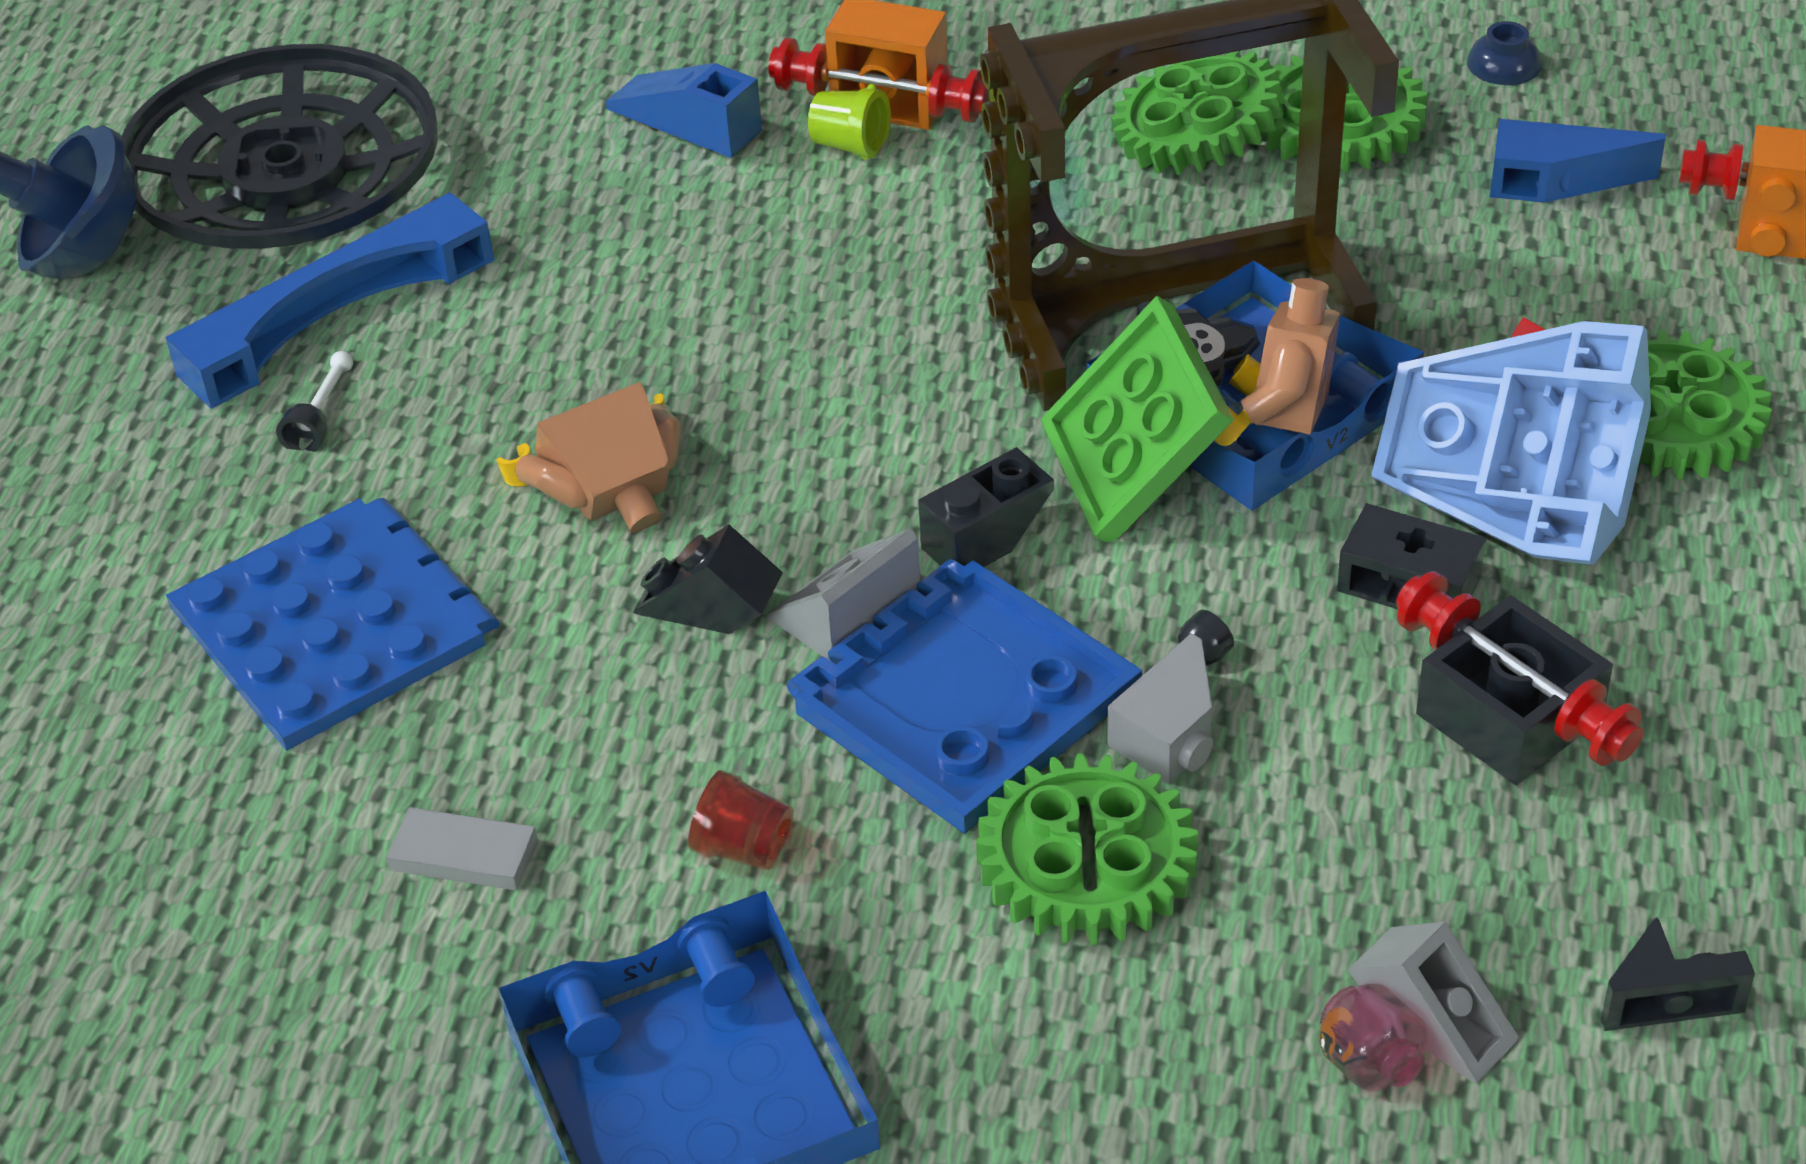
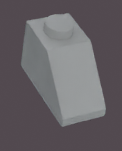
M1192 633L1188 635L1108 706L1107 746L1129 760L1137 762L1140 767L1151 774H1160L1161 780L1167 784H1170L1185 769L1190 772L1198 770L1209 757L1213 747V739L1211 738L1212 704L1202 639Z
M1446 921L1391 927L1348 969L1380 1020L1473 1083H1477L1520 1039Z

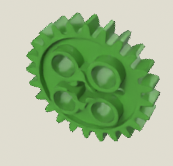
M1240 51L1227 53L1226 55H1216L1175 63L1167 68L1163 66L1153 68L1155 75L1152 77L1138 75L1136 81L1139 88H1124L1125 100L1115 102L1114 106L1117 114L1112 115L1111 119L1119 147H1123L1127 159H1137L1140 169L1153 164L1156 173L1159 174L1170 165H1173L1176 175L1185 170L1187 165L1195 164L1198 172L1204 170L1207 161L1214 160L1219 166L1225 165V155L1233 153L1242 157L1245 155L1243 145L1246 143L1260 145L1262 143L1260 132H1273L1275 130L1273 119L1283 117L1281 105L1285 104V98L1276 68L1271 69L1269 59L1265 58L1258 61L1255 51L1241 57Z
M1295 55L1290 56V67L1280 64L1274 65V68L1278 71L1285 98V104L1281 105L1283 117L1273 119L1275 125L1273 132H1260L1261 138H1266V148L1268 150L1281 148L1282 160L1289 159L1298 153L1304 60ZM1411 67L1398 69L1395 112L1371 117L1347 80L1340 166L1343 172L1349 171L1352 162H1359L1366 170L1371 169V158L1374 157L1389 163L1391 162V150L1405 154L1408 152V142L1419 141L1420 129H1425L1427 92L1422 91V79H1412L1413 69Z
M1659 329L1656 340L1648 339L1651 412L1639 465L1641 463L1649 464L1651 477H1657L1663 467L1672 469L1677 480H1683L1686 468H1693L1702 478H1707L1710 464H1714L1719 469L1728 472L1731 470L1733 458L1746 462L1749 460L1751 448L1760 449L1764 433H1767L1772 409L1769 406L1772 394L1769 391L1763 390L1766 379L1764 375H1751L1753 366L1751 360L1734 363V348L1731 347L1716 352L1712 350L1714 339L1712 338L1704 340L1699 345L1691 343L1690 332H1684L1679 340L1676 341L1670 340L1664 329Z
M1078 753L1074 768L1065 769L1056 757L1050 758V773L1043 775L1035 768L1027 766L1025 767V785L1007 779L1003 782L1004 798L990 797L988 799V816L979 817V838L976 839L977 864L981 868L982 886H992V902L995 906L1010 903L1011 921L1013 923L1020 922L1030 915L1034 916L1035 935L1040 936L1052 925L1060 927L1062 943H1068L1077 929L1085 930L1091 945H1097L1101 929L1110 928L1114 936L1120 941L1126 940L1127 923L1133 921L1138 927L1148 932L1152 929V910L1170 917L1173 914L1174 897L1187 898L1189 878L1196 877L1198 830L1192 829L1193 812L1191 808H1179L1180 792L1178 789L1161 792L1160 774L1155 773L1142 781L1137 778V762L1132 761L1119 772L1113 770L1111 755H1105L1098 767H1089L1084 754ZM1081 804L1088 805L1091 811L1092 848L1095 856L1096 890L1087 891L1083 885L1082 842L1079 834L1078 807Z

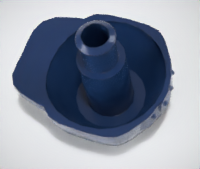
M89 125L83 126L63 140L52 151L46 163L35 158L23 162L0 151V195L9 198V206L12 209L23 213L17 245L20 270L40 277L59 280L85 276L105 263L117 250L131 222L136 205L135 174L132 165L124 154V143L119 132L104 125L92 128Z

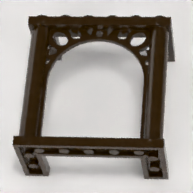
M1225 0L1021 40L1011 23L988 27V52L981 53L980 55L981 74L984 85L989 90L990 102L983 103L981 107L984 130L988 139H991V151L983 153V167L988 185L992 187V198L985 199L984 201L986 222L989 231L993 234V244L986 245L985 248L988 270L994 279V288L987 290V304L992 321L994 323L1003 321L1004 323L1003 340L1009 358L1019 357L1021 360L1019 362V374L1025 394L1036 393L1043 411L1050 410L1066 393V366L1063 361L1074 341L1091 325L1119 310L1139 305L1143 302H1151L1156 296L1166 299L1205 291L1252 261L1260 264L1276 276L1307 269L1312 279L1320 280L1329 286L1326 303L1330 310H1335L1340 313V316L1374 330L1377 301L1335 233L1346 89L1348 80L1371 117L1395 112L1399 60L1358 0ZM1305 38L1293 219L1157 247L1130 250L1113 249L1088 242L1077 236L1061 222L1052 206L1049 181L1065 178V132L1079 113L1105 90L1132 75L1156 67ZM1089 77L1083 87L1074 89L1080 81ZM1040 181L1037 186L1030 188V182ZM1038 222H1044L1045 229L1035 235L1036 231L1033 225ZM1052 244H1064L1061 255L1052 264L1039 269L1032 267L1035 257L1044 248ZM1081 257L1089 258L1087 264H1077L1076 260Z

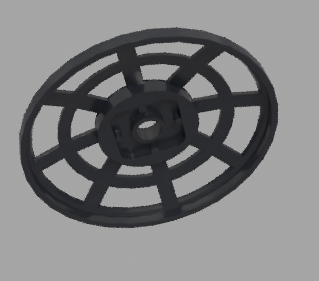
M288 44L233 54L204 64L176 78L157 91L136 111L124 128L121 137L124 143V154L132 165L135 174V211L152 226L176 238L201 245L229 249H265L297 245L325 238L355 227L385 211L405 196L423 177L435 154L438 142V126L435 107L427 89L412 73L399 64L375 53L351 47L327 44ZM304 71L344 73L369 79L378 84L358 104L352 100L333 95L304 93ZM283 72L282 95L252 100L232 107L222 113L204 97V95L241 80ZM396 93L417 114L423 134L393 145L388 127L375 113ZM183 107H186L203 123L184 140L176 152L174 160L142 154L155 131ZM303 110L331 112L344 117L332 126L323 120L302 116ZM281 111V116L261 120L243 129L236 125L256 116ZM363 126L374 138L377 150L347 155L344 140ZM218 136L225 142L219 151L217 163L193 162L200 150L214 137ZM418 153L411 165L394 182L375 196L368 198L383 182L392 162ZM374 167L367 180L353 193L336 187L342 181L346 172ZM138 170L171 176L175 195L185 209L163 213L151 206L142 197L138 184ZM189 179L222 181L226 193L202 203L191 191ZM315 200L331 205L312 214L287 219L289 208L301 206ZM240 205L266 209L263 221L237 219L222 215V213ZM204 220L212 225L230 230L206 228L191 223Z

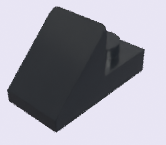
M1656 917L1608 981L1601 1015L1604 1031L1745 1013L1755 976L1754 969L1746 951L1723 954L1705 952L1689 958L1675 960L1658 917Z

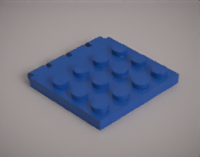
M359 498L166 594L171 610L286 751L485 646L483 635L499 628L498 619L474 594H471L470 589L444 561L440 560L438 554L415 529L409 527V523L385 498H378L368 504H365Z
M949 559L918 582L917 591L914 589L906 591L873 617V624L869 622L864 623L828 651L829 659L825 657L818 658L789 680L787 688L795 699L797 715L966 834L978 824L979 817L988 815V799L990 797L1004 798L1003 782L1009 779L1025 785V767L1031 766L1041 772L1050 764V758L1059 757L1108 716V706L1142 677V669L974 560L963 566L955 560Z

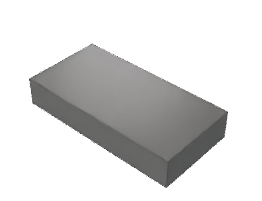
M409 807L386 860L389 871L517 891L537 842L535 826Z

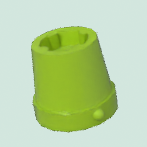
M869 84L867 88L859 91H821L812 100L808 114V130L811 140L816 144L852 152L854 155L861 157V159L867 160L869 158L873 159L889 137L891 126L889 99L886 93L877 89L874 84Z

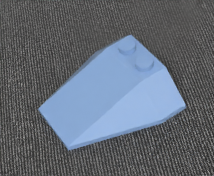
M1583 321L1399 363L1371 476L1411 498L1533 558L1594 565L1625 526L1650 417L1651 400L1646 328L1638 325Z

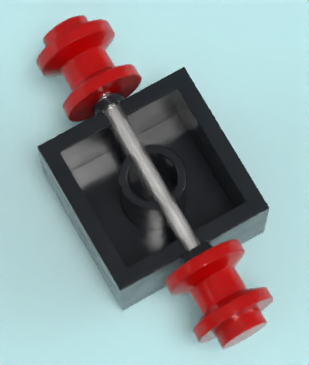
M1436 571L1428 572L1423 576H1415L1402 587L1396 600V606L1399 608L1397 613L1398 624L1409 632L1417 631L1423 627L1431 631L1429 644L1435 650L1422 660L1416 714L1514 785L1520 784L1580 736L1591 742L1589 757L1601 766L1608 765L1614 760L1622 762L1629 758L1637 749L1644 734L1643 728L1640 727L1642 720L1641 710L1631 703H1625L1616 709L1606 703L1613 663L1512 595H1509L1479 618L1481 611L1480 601L1469 593L1461 594L1454 599L1447 595L1449 588L1448 580Z

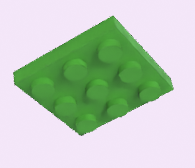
M1156 296L1040 420L1094 537L1104 542L1117 540L1234 421V418L1174 305Z

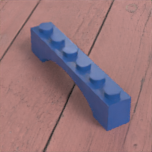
M450 192L165 337L176 376L212 409L260 384L258 372L268 359L297 333L329 313L367 296L408 284L440 279L451 284L494 261L488 222Z

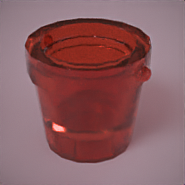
M723 769L719 770L708 782L696 806L688 835V848L691 852L706 858L715 856L770 870L788 840L794 818V809L792 806L743 782L741 776Z

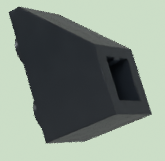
M1015 447L918 499L921 549L940 566L949 559H953L963 566H966L972 560L983 567L995 562L1013 551L1054 490V479L1019 448Z
M729 524L708 538L702 534L696 536L686 545L680 555L671 561L665 557L658 560L641 580L640 585L645 590L633 613L730 634L762 616L783 572Z

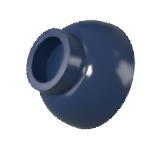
M1502 21L1492 24L1487 29V34L1475 42L1468 54L1467 66L1473 75L1483 81L1497 85H1517L1534 79L1540 73L1542 59L1537 46L1529 38V31L1526 27L1516 22Z

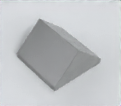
M910 528L852 550L768 612L766 617L821 656L829 659L828 651L864 623L869 622L873 624V617L909 589L917 591V583L921 581L918 537L913 529Z

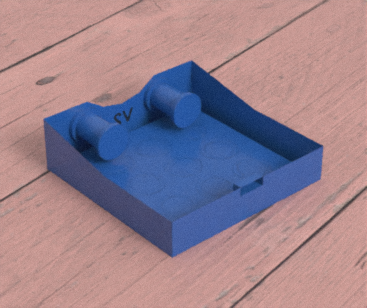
M1252 261L1175 309L1195 308L1208 319L1251 291L1278 308L1281 302H1289L1292 285L1260 264ZM1252 297L1219 318L1229 317L1254 325L1261 345L1252 353L1251 357L1261 363L1266 332L1275 312ZM1340 316L1336 347L1344 351V353L1338 354L1335 352L1328 397L1311 434L1251 423L1230 445L1222 446L1213 441L1192 462L1190 467L1253 511L1383 425L1399 363L1421 359L1424 357V352ZM1100 355L1087 362V369L1098 359ZM1358 361L1367 366L1368 368H1370L1371 370H1373L1374 372H1376L1377 374H1379L1380 376H1382L1383 378L1379 379L1367 370H1365L1364 368H1362L1361 366H1359ZM1235 368L1225 370L1222 385L1217 388L1226 405L1239 415L1244 409L1241 401L1246 396L1229 384V380L1235 375L1233 373Z
M766 890L694 916L670 938L637 955L608 962L571 961L499 987L510 1038L564 1164L570 1163L516 1033L562 1016L563 1023L526 1037L580 1164H843L880 1149L878 1119L816 1001ZM770 938L773 940L867 1124L857 1128L854 1127L765 951L761 949L737 958L735 951ZM694 966L698 972L604 1007L602 1000Z

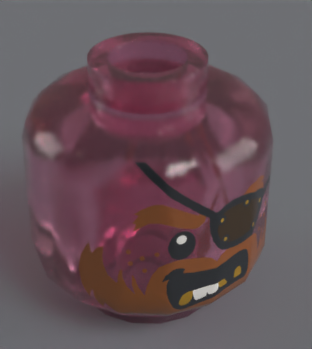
M1368 983L1360 986H1349L1336 993L1326 1004L1320 1019L1319 1043L1322 1052L1356 1086L1366 1092H1378L1392 1086H1404L1415 1079L1424 1065V1054L1428 1043L1426 1024L1417 1013L1384 985Z

